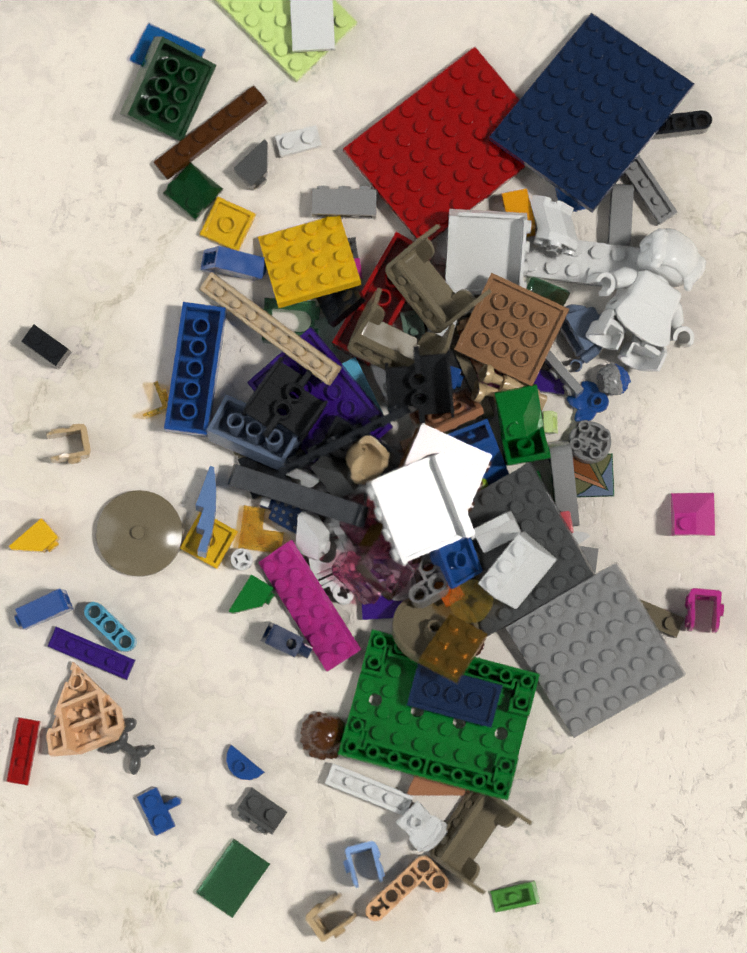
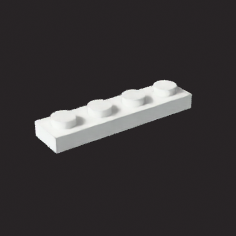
M334 763L325 782L326 785L400 815H404L408 811L413 796Z

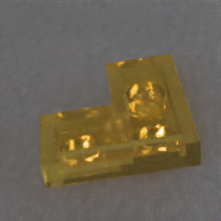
M244 505L238 548L272 553L282 546L284 532L263 530L266 509Z

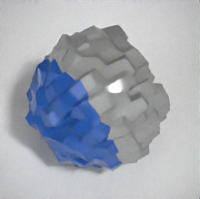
M613 362L606 364L605 367L597 372L598 389L606 395H621L628 389V385L631 383L627 371Z

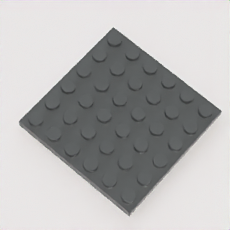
M531 462L475 494L473 509L470 513L467 512L473 529L511 511L521 532L525 531L557 558V561L520 606L515 609L494 598L478 584L514 539L484 553L477 539L471 538L483 572L459 585L465 595L461 599L473 612L479 629L487 633V637L595 575Z

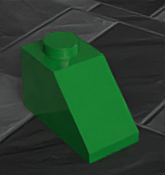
M251 574L229 609V612L236 614L261 608L265 603L269 605L275 596L273 593L274 588Z

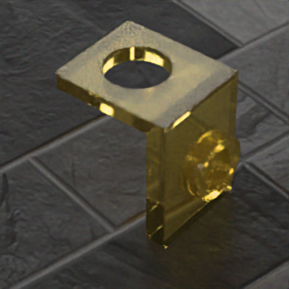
M158 381L153 383L162 407L144 413L145 419L167 411L169 396L166 389H161Z

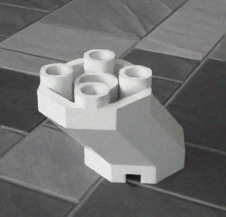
M533 195L531 208L537 231L533 243L541 247L546 246L547 251L550 253L559 254L561 251L565 255L574 257L579 243L571 218L574 208L559 200L556 203L551 201L549 197Z

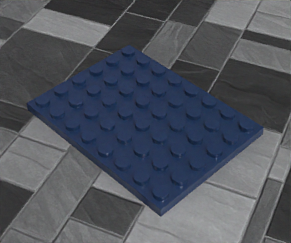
M591 13L489 136V141L593 213L692 90L694 83Z

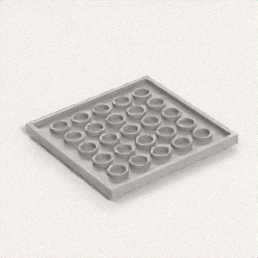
M617 562L505 627L534 673L540 674L539 683L574 738L686 674Z

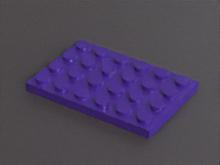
M312 327L306 330L300 337L341 366L342 369L331 385H327L312 374L304 386L307 392L322 402L328 401L320 418L308 435H306L300 446L306 454H308V448L323 441L338 414L356 425L361 423L362 426L370 423L369 418L379 413L381 416H384ZM282 351L247 383L255 391L279 357L283 358L282 362L302 376L307 372V369ZM290 392V393H289V396H290L291 398H293V399H298V398H299V396H298L297 393H295V392ZM277 409L279 415H287L284 409ZM389 423L371 432V434L381 438L393 428V425Z

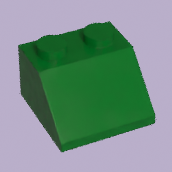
M543 426L526 437L507 441L500 434L506 467L551 458Z

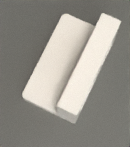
M509 511L473 529L475 535L471 536V538H476L482 551L486 553L514 539L521 533V530L512 512Z

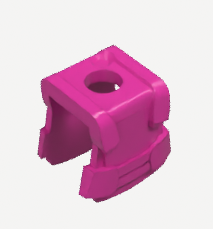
M698 588L690 590L684 605L687 609V615H685L687 631H692L694 628L695 600L713 601L711 630L712 633H717L720 626V616L724 615V604L721 603L722 593L720 590Z

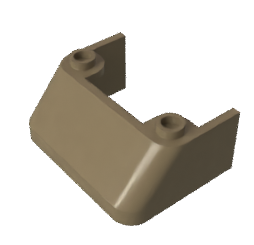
M438 224L420 236L386 266L388 278L427 327L434 333L444 331L451 323H454L491 293V290L488 289L477 299L466 289H461L454 293L430 263L429 259L434 255L435 249L428 237L440 228Z
M377 288L365 306L348 344V350L351 354L384 370L385 363H388L389 368L411 366L414 363L413 347L419 346V355L446 353L450 348L455 325L451 323L443 336L427 332L420 339H417L382 321L385 312L378 305L382 289ZM422 374L414 375V377L420 378L423 376Z
M470 791L469 793L467 792L446 823V835L438 845L429 851V855L459 880L484 895L486 891L474 883L480 872V866L474 859L498 824L503 828L510 827L517 817L530 826L533 822L499 798Z

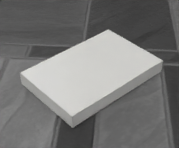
M290 0L293 53L334 51L333 0Z

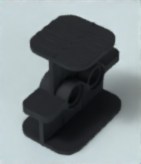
M419 346L413 347L414 363L411 366L389 368L388 363H385L388 409L397 404H400L401 407L405 405L414 406L419 409V421L425 424V415L451 413V418H455L449 350L442 354L419 355ZM416 374H422V375H423V376L420 377V378L414 377V375H416ZM419 393L424 394V396L417 397L415 395Z
M279 357L247 401L242 415L248 414L267 427L263 433V436L266 438L270 436L278 424L300 437L299 441L302 442L320 418L328 401L322 402L304 389V386L312 376L310 370H307L304 376L284 364L282 362L283 358ZM295 392L299 398L293 399L289 396V393ZM277 409H284L287 415H279Z

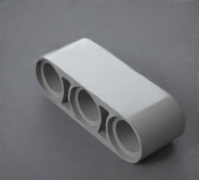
M615 184L611 189L608 244L630 246L634 185Z

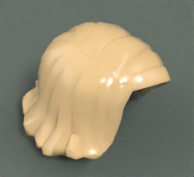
M361 437L346 453V462L351 470L350 477L355 484L365 485L366 482L378 478L384 469L388 467L390 455L386 448L374 437Z

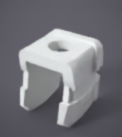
M418 801L396 821L410 836L409 840L414 848H417L418 852L430 851L440 843L447 833V824L437 816H431L427 809Z

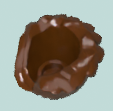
M320 711L308 715V718L302 723L303 727L300 731L302 735L300 743H303V750H308L309 755L313 758L321 760L326 758L336 759L341 746L345 723L337 716L321 713Z

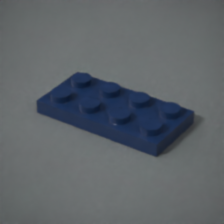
M418 663L407 705L491 728L503 685L465 674L462 675L458 683H455Z

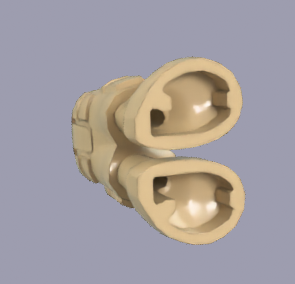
M484 364L478 373L480 381L476 380L474 382L471 399L474 402H481L485 396L493 397L494 403H496L495 392L528 385L508 375L500 376L494 372L492 365ZM491 382L500 385V387L494 388L487 384ZM538 390L542 411L547 401V395L541 394L540 390Z

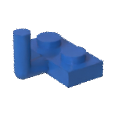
M157 787L137 797L156 836L176 826L169 810L182 803L181 797L177 796L164 802Z

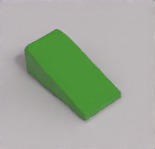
M535 881L490 891L495 913L535 905L540 902Z

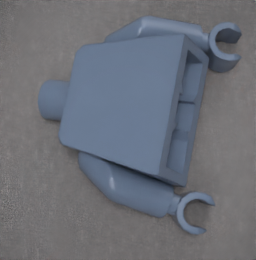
M570 304L565 306L569 309V312L561 327V331L576 357H581L570 362V365L575 361L580 363V368L574 371L578 372L582 369V364L590 362L601 352L602 347L592 343L586 337L591 323L599 320L601 314H598L594 307L586 308L583 305Z

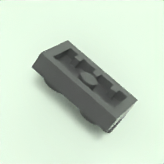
M253 787L236 809L240 812L238 814L240 818L248 823L250 820L257 824L256 829L265 835L268 832L273 834L287 814L286 810Z

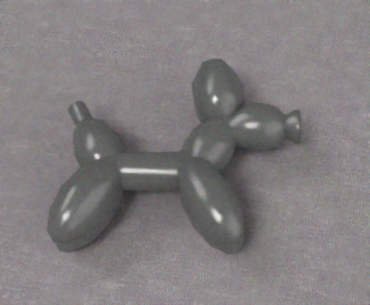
M130 718L124 722L125 729L118 741L106 745L103 752L113 754L123 749L131 755L129 769L131 774L135 775L140 769L141 758L146 757L151 750L155 749V746H141L136 749L127 742L128 732L132 731L137 725V720Z

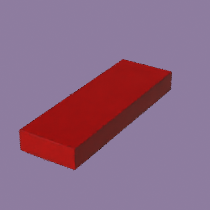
M18 717L6 782L29 785L41 721Z

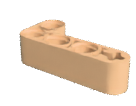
M418 856L367 904V917L372 921L381 920L423 880L435 892L446 890L448 887L446 874L429 856ZM420 860L429 861L430 867L428 870L420 871L417 864ZM408 874L414 878L412 885L405 886L402 884L401 879L404 875ZM442 876L445 880L443 886L435 887L432 884L433 878ZM392 889L398 893L396 900L389 901L386 899L385 894L388 890ZM382 897L384 903L389 907L385 908V905H383L379 909V915H377L376 913L372 915L371 906H379L381 904V901L378 899Z

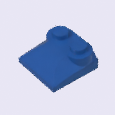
M463 537L430 552L432 563L440 566L450 589L458 587L483 572L471 537Z

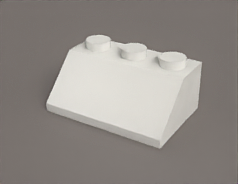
M523 531L515 537L478 584L494 598L517 609L557 561V558Z

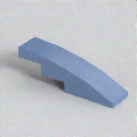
M213 466L209 467L196 503V511L202 512L197 525V533L203 535L198 548V556L206 558L216 516V481Z

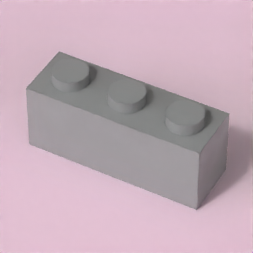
M317 186V189H312V218L338 217L340 215L341 219H376V190H372L370 186H361L359 189H351L350 186H339L338 189H330L329 186Z

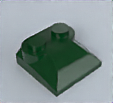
M189 163L176 179L168 184L163 195L193 220L197 221L222 192L223 188L193 163Z

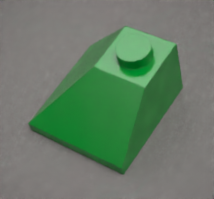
M537 384L494 393L500 431L505 441L526 437L543 426Z

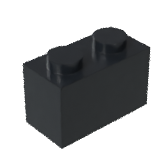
M33 324L21 341L58 369L61 368L72 353L67 347L35 324Z

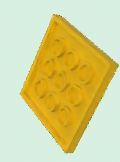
M340 215L338 217L322 218L258 237L278 308L362 285Z

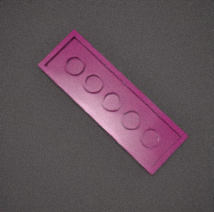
M293 540L288 541L258 562L327 672L361 650Z

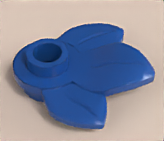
M582 381L583 393L577 398L573 395H568L566 398L568 403L577 409L574 418L576 422L593 420L597 413L605 411L609 405L607 395L600 392L595 383ZM596 399H601V403L599 405L594 404V401Z

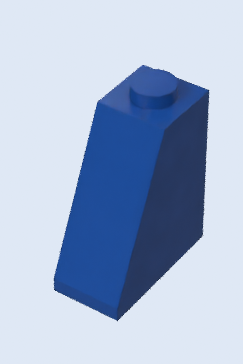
M217 246L204 250L200 270L255 281L263 278L267 267L264 257Z
M60 588L15 609L17 614L14 617L17 625L27 630L73 611L74 608L67 591Z

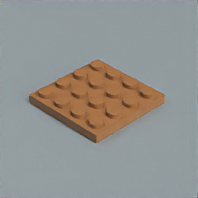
M491 273L481 295L488 289L491 290V293L475 305L454 351L483 365H492L494 370L508 375L525 385L533 386L569 309Z

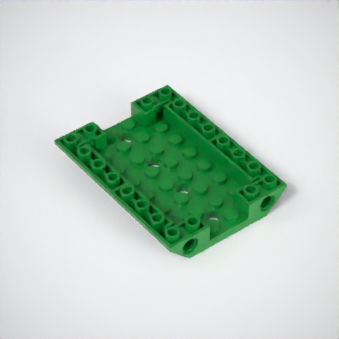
M372 629L338 755L508 801L527 719L530 716L540 674L474 657L464 674L502 684L503 686L491 728L465 721V726L458 729L453 725V717L423 710L421 717H414L412 715V706H408L407 702L418 663L407 657L399 649L394 641L393 634ZM371 695H379L382 700L381 704L378 706L371 705L369 702ZM499 728L504 729L507 732L506 739H497L495 731Z

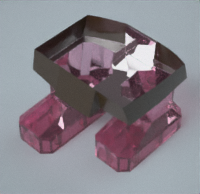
M367 518L364 528L339 521L340 528L359 546L363 554L359 557L353 551L340 553L332 565V574L364 605L375 604L382 595L388 601L392 600L406 587L420 566L423 555L407 561L405 565L398 564L391 556L390 550H392L390 541L387 542L384 538L382 521L377 522L374 518Z

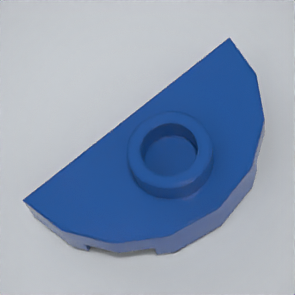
M231 744L227 751L226 761L229 770L234 776L243 780H252L264 773L261 768Z

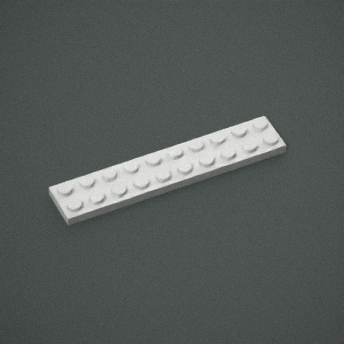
M448 229L438 236L434 265L446 266ZM535 236L526 237V241H530L529 254H525L524 260L528 261V273L523 274V277L602 287L601 281L594 284L587 283L589 275L604 272L612 273L623 267L640 271L637 259L641 248L578 240L574 257L563 254L561 251L559 254L550 253L547 251L546 246L541 247L533 243Z

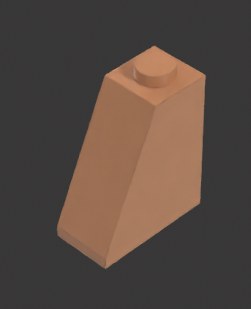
M414 776L407 794L411 796H464L465 792L469 793L470 791Z

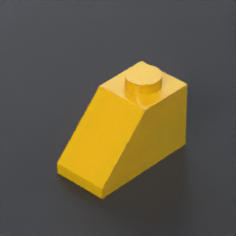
M41 518L9 547L14 551L45 553L48 550L50 553L59 545L58 541L61 538L45 519Z

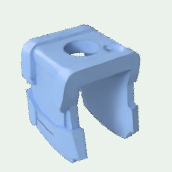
M374 841L357 844L345 849L347 860H343L346 873H351L355 888H359L351 855L369 850L373 852L379 880L383 882L385 874L382 863L379 861L381 854Z

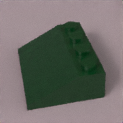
M154 36L120 114L177 141L183 140L217 65L164 37Z

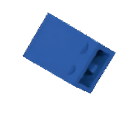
M488 419L447 434L492 455L490 458V469L482 477L487 480L488 486L509 474Z

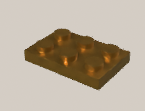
M449 614L421 655L418 663L458 683L485 642L488 634Z

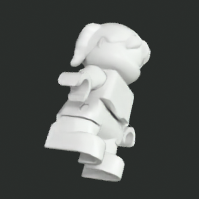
M659 228L651 232L640 242L641 252L637 259L640 271L623 267L612 273H593L587 278V283L602 282L603 286L599 291V296H608L614 289L618 288L615 297L607 303L605 311L602 312L599 320L591 323L586 333L587 339L602 348L618 350L624 339V334L629 330L633 334L632 340L623 345L618 359L625 365L644 372L660 371L667 356L666 346L670 344V341L677 340L678 334L681 347H690L694 342L693 331L689 327L682 326L684 323L683 308L679 302L681 293L673 287H679L684 284V289L687 292L691 291L693 284L702 276L706 269V260L698 253L696 245L690 238L670 228Z

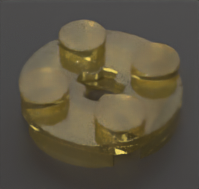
M469 579L452 589L449 595V606L452 613L467 623H476L483 620L493 606L492 595L478 584L480 581L476 579ZM468 595H472L473 598L477 599V602L473 603V607H470L467 603L465 604Z

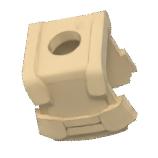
M72 424L70 428L66 429L64 427L51 429V432L46 434L47 439L80 434L83 451L51 457L52 463L68 461L69 464L80 463L81 459H86L90 456L89 438L84 424Z
M336 892L333 893L322 904L317 903L306 915V921L322 942L332 936L337 938L346 931L344 927L350 924L357 916L356 913H353L330 930L327 929L320 919L318 913L337 901L342 896L341 892L338 894Z

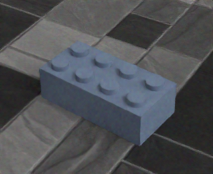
M225 395L206 430L209 441L276 470L288 464V458L296 455L302 444L299 441L300 437L278 424L268 438L264 437L263 433L267 427L248 414L242 415L246 403Z

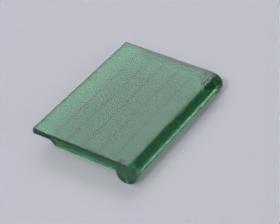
M233 839L196 893L233 918L270 863L238 840Z

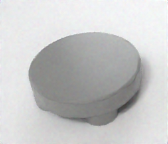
M582 420L569 434L568 441L571 444L572 456L578 461L587 464L602 461L608 455L611 448L610 431L599 423Z

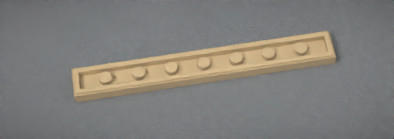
M210 272L199 290L222 307H225L226 310L301 366L310 370L312 374L327 385L332 384L342 369L341 366L215 273Z

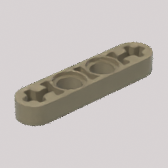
M456 344L451 345L452 352L459 368L462 369L461 372L472 394L474 382L476 380L479 381L469 358L454 351ZM485 396L479 404L484 411V414L481 415L483 420H489L495 416Z

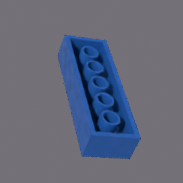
M183 302L164 425L166 432L208 437L206 430L211 423L227 315L225 307Z

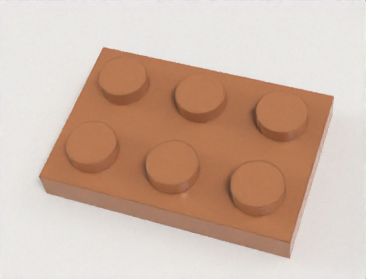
M465 388L453 394L455 418H451V413L425 415V425L444 433L457 428L467 421L476 419L484 414V411L479 402L472 401L471 393ZM419 410L409 414L410 420L415 427L416 424H420Z

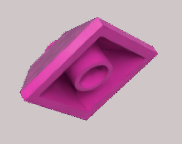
M671 493L672 536H715L714 493Z

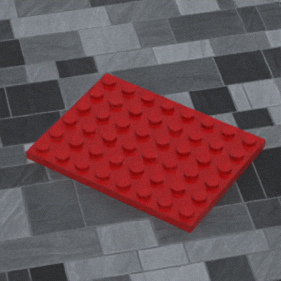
M474 47L345 146L343 151L416 240L438 224L440 228L428 237L430 241H433L448 229L449 209H474L526 168L521 162L489 141V136L520 99L479 50Z

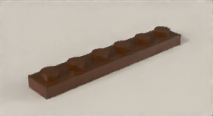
M253 85L155 160V166L169 180L268 103L267 100Z

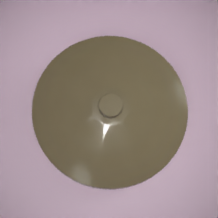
M137 490L117 496L104 508L97 523L96 539L102 556L114 569L130 576H150L165 569L175 559L182 544L183 528L177 511L165 498L153 492Z
M417 593L414 599L422 600L425 593ZM407 598L395 611L392 621V634L399 649L407 657L418 663L421 655L449 614L478 629L479 626L473 612L460 600L448 607L440 599L425 608H417L412 604L410 598Z

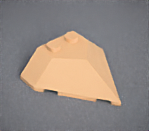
M72 662L70 668L72 672L69 681L65 682L54 715L56 717L52 728H49L46 734L49 756L51 757L84 754L117 741L125 729L122 708L75 662Z

